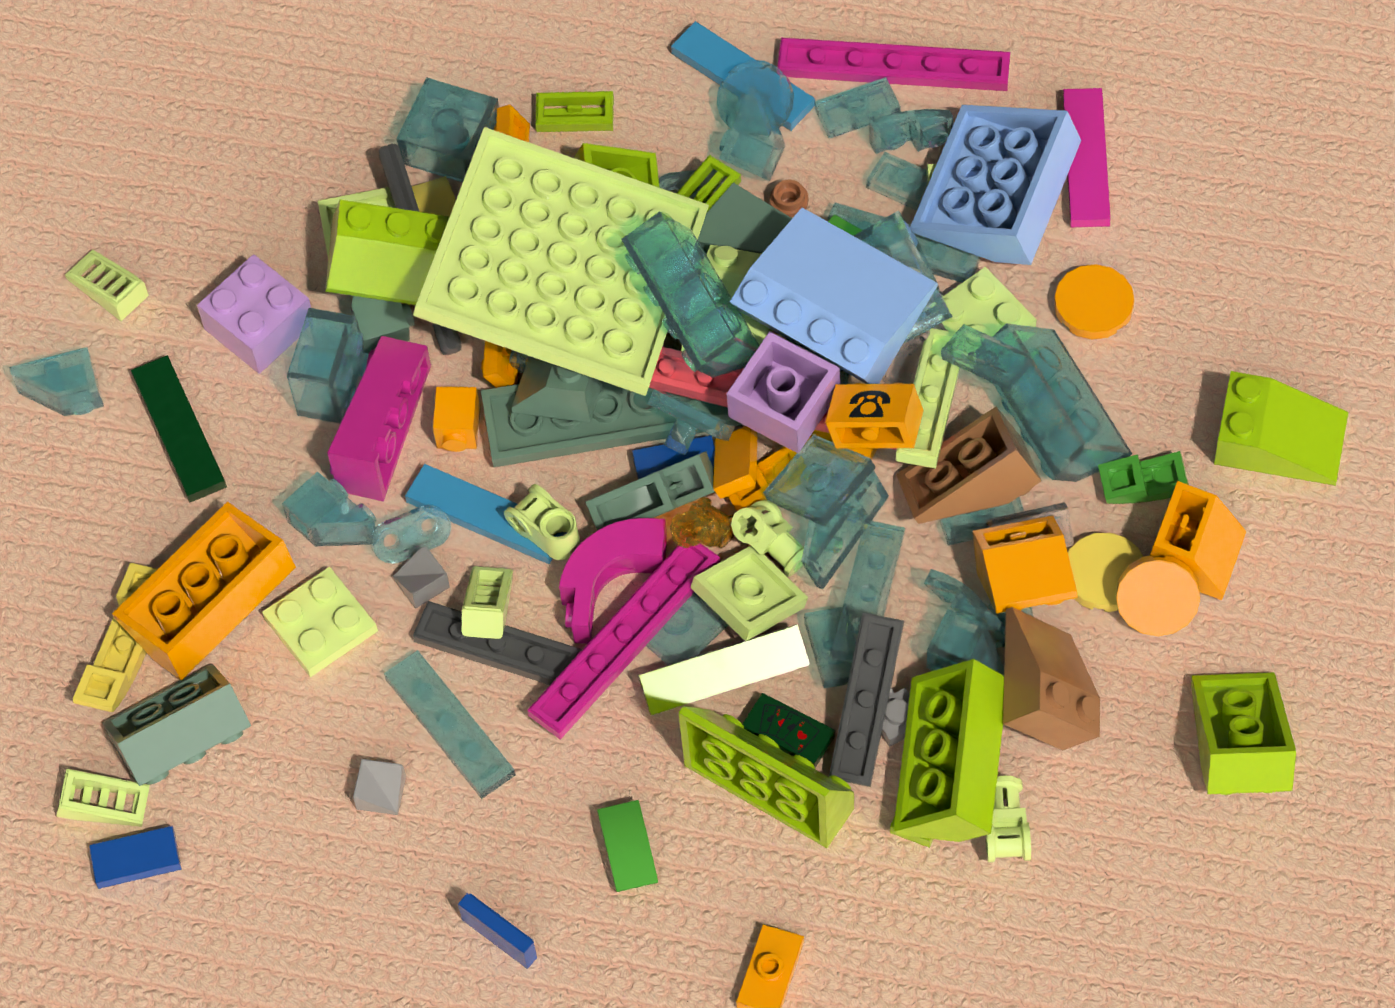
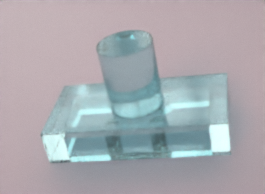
M654 389L647 403L676 418L664 445L683 455L687 454L698 429L718 439L729 441L735 428L734 425L660 390Z

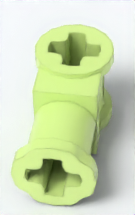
M760 500L750 507L739 509L734 514L731 527L736 538L743 543L750 544L760 555L768 552L784 567V574L787 577L794 575L812 556L813 549L809 546L803 547L789 533L793 527L782 517L780 509L773 502ZM765 510L768 511V513H765V514H762V513H761V512H763V511H765ZM749 529L752 530L750 533H745Z
M997 776L991 834L985 835L988 863L995 862L996 858L1022 857L1024 861L1031 860L1030 826L1026 818V808H1020L1019 792L1023 789V783L1020 778ZM1003 799L1006 800V806H1007V807L1004 806V801H1003Z

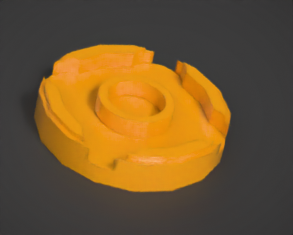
M1094 264L1080 266L1068 272L1062 278L1056 289L1054 306L1056 317L1061 324L1063 322L1065 326L1069 327L1071 333L1078 337L1094 340L1108 338L1116 334L1118 329L1123 326L1125 327L1131 320L1135 300L1132 286L1124 275L1111 267Z
M1153 555L1141 557L1127 566L1118 580L1116 601L1120 615L1130 627L1142 634L1163 636L1174 634L1191 622L1198 611L1200 592L1197 577L1188 565L1175 557L1164 555V558H1153Z

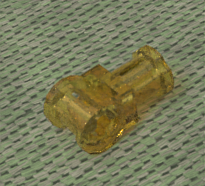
M704 496L692 504L689 511L675 515L670 525L672 538L676 544L683 548L703 543L709 548L716 546L722 549L734 537L731 527L734 514L728 516L714 507L711 499Z

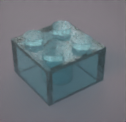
M426 77L396 138L404 165L463 182L483 128L486 127L493 130L496 125L497 108H499L498 98Z
M308 308L287 373L288 383L298 416L341 424L356 392L358 377L363 376L366 370L368 353L363 351V333L358 330L355 316Z

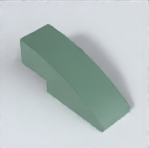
M705 451L588 500L586 505L597 530L627 519L654 518L714 493V469Z

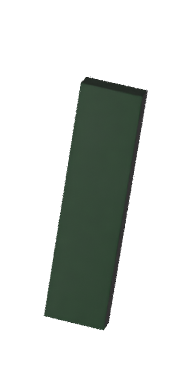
M168 355L132 369L133 378L189 502L191 503L227 488L225 479Z

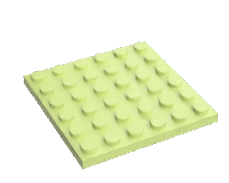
M484 127L416 303L413 316L646 396L709 205Z

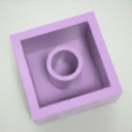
M254 254L197 305L204 330L258 374L266 369L315 323L309 298Z
M769 331L726 394L728 416L799 453L830 407L835 384H840V368Z

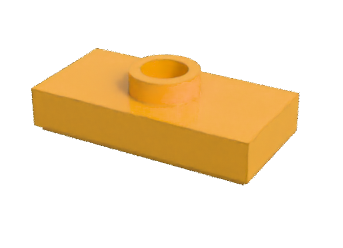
M762 925L736 1001L737 1008L783 1007L804 944V936Z

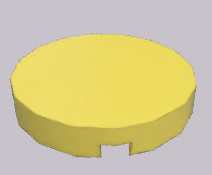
M1094 533L1077 541L1068 551L1078 597L1074 598V600L1083 607L1092 610L1097 608L1104 609V612L1117 611L1116 592L1119 577L1128 565L1143 557L1139 548L1127 538L1113 533Z

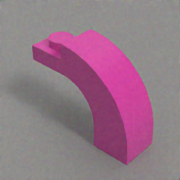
M635 518L607 525L587 537L574 550L563 569L559 585L562 605L566 606L565 626L566 628H572L574 643L588 644L591 641L596 600L601 590L610 581L630 573L652 574L666 559L668 539L666 519Z

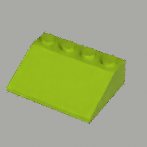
M686 706L681 708L678 714L685 767L823 847H829L854 810V791L851 790L847 782L835 775L828 777L815 770V766L803 756H791L780 750L778 744L768 736L763 734L756 736L745 730L742 723L731 715L723 714L721 716L710 709Z

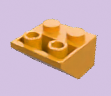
M1177 481L1149 556L1153 555V558H1164L1165 555L1177 558L1188 565L1197 577L1199 592L1222 600L1246 530L1217 495Z
M1053 515L973 530L976 572L996 613L1006 612V609L1010 607L1021 611L1027 607L1043 604L1057 605L1064 600L1078 598L1064 535Z

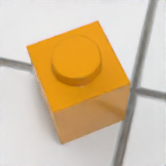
M436 387L433 432L437 449H446L452 452L477 449L480 404L476 387Z

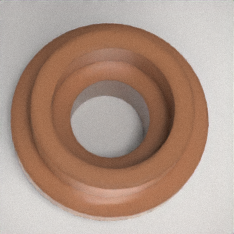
M791 179L779 182L772 189L769 198L771 206L789 217H794L801 208L806 209L809 203L807 190L799 182ZM786 199L795 200L794 202L790 203L783 202Z

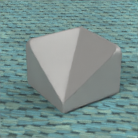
M426 545L419 549L393 576V579L415 609L450 588L447 573Z
M361 759L353 795L356 809L398 815L406 781L403 765Z

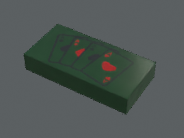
M764 693L760 695L742 724L745 730L756 736L759 734L768 736L778 744L780 750L791 756L800 755L808 759L815 768L835 738V729Z

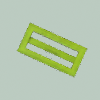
M613 91L536 93V131H613ZM605 105V107L582 108V106ZM545 106H567V108L544 109Z
M709 155L676 194L689 198L713 169L717 170L715 175L699 190L693 199L704 203L727 177L705 203L709 205L708 212L733 182L739 185L741 174Z

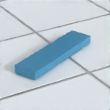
M696 21L671 46L673 55L790 131L815 106L814 97Z
M426 464L423 465L405 495L406 503L547 564H550L553 559L528 538L516 532L504 516V511L508 507L514 508L517 505L515 502ZM559 532L553 536H564L565 534H567V532Z

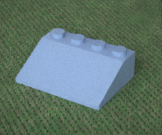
M961 105L911 223L910 229L912 233L993 262L1031 265L1081 143V138L1068 111Z
M801 208L750 267L730 303L743 314L839 367L865 384H879L937 288L938 283L810 211Z

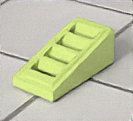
M93 249L65 274L68 281L120 321L124 320L149 296L145 283L141 279ZM93 264L97 265L85 278L82 277ZM103 271L106 272L96 284L92 283ZM112 279L116 280L106 290L102 289ZM121 286L125 287L116 297L113 296Z
M472 567L462 606L461 632L464 636L502 638L513 580V570Z
M66 769L56 817L142 827L150 785L143 784L139 786L137 782ZM75 789H83L81 803L73 802ZM92 790L101 791L98 806L90 805ZM109 792L118 793L114 810L106 808ZM126 794L135 795L131 813L123 812Z

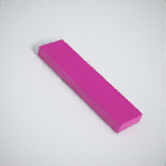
M1102 88L1063 89L1064 111H1068L1081 138V143L1067 175L1070 228L1110 227L1111 218Z

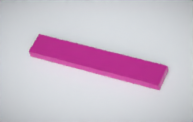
M781 37L777 72L781 77L1007 91L1010 52Z
M687 535L527 710L528 716L561 740L692 596L694 591L690 587L693 578L720 563V557L693 537Z

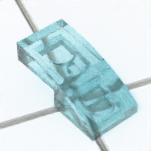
M930 569L924 584L943 602L951 603L950 607L969 625L1003 634L1006 626L1001 618L974 591L957 579Z

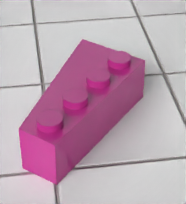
M381 336L375 350L372 349L370 351L366 370L327 452L330 461V474L334 476L338 492L384 502L431 368L426 345Z

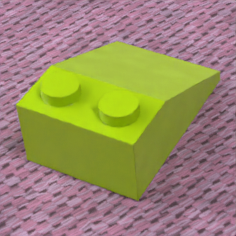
M1231 371L1214 465L1336 486L1348 412L1273 378Z
M1275 672L1192 675L1191 689L1200 765L1207 795L1293 791L1296 748Z

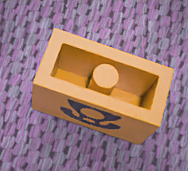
M835 384L825 423L836 449L914 448L924 410L914 384Z

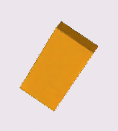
M747 426L715 439L713 490L720 499L756 484L758 434Z

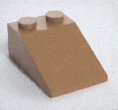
M997 406L942 443L936 469L910 464L896 474L913 518L918 524L1009 504L1019 496L1027 494L1035 485L1042 481L1022 437Z
M1010 607L1006 609L1003 724L1062 751L1100 737V697L1071 634L1016 608Z

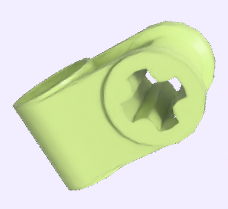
M533 484L528 488L529 494L514 508L508 507L504 511V516L516 532L532 541L547 553L549 557L555 560H567L581 544L575 516L555 501L546 490L537 484ZM559 532H567V534H565L564 536H553Z

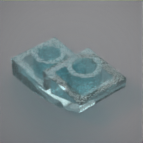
M920 109L882 116L869 121V143L875 154L885 150L898 149L910 140L917 152L929 147L935 148L947 141L953 127V115L950 110Z

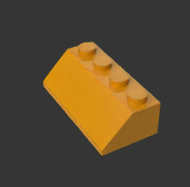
M227 501L129 596L112 615L155 662L182 681L296 566L283 539Z

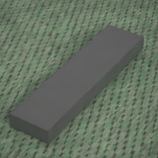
M430 601L427 602L413 634L415 643L551 685L582 651L580 648L505 625L503 636L500 639L467 637L461 632L462 611Z
M862 613L829 777L835 775L845 782L871 787L904 620Z

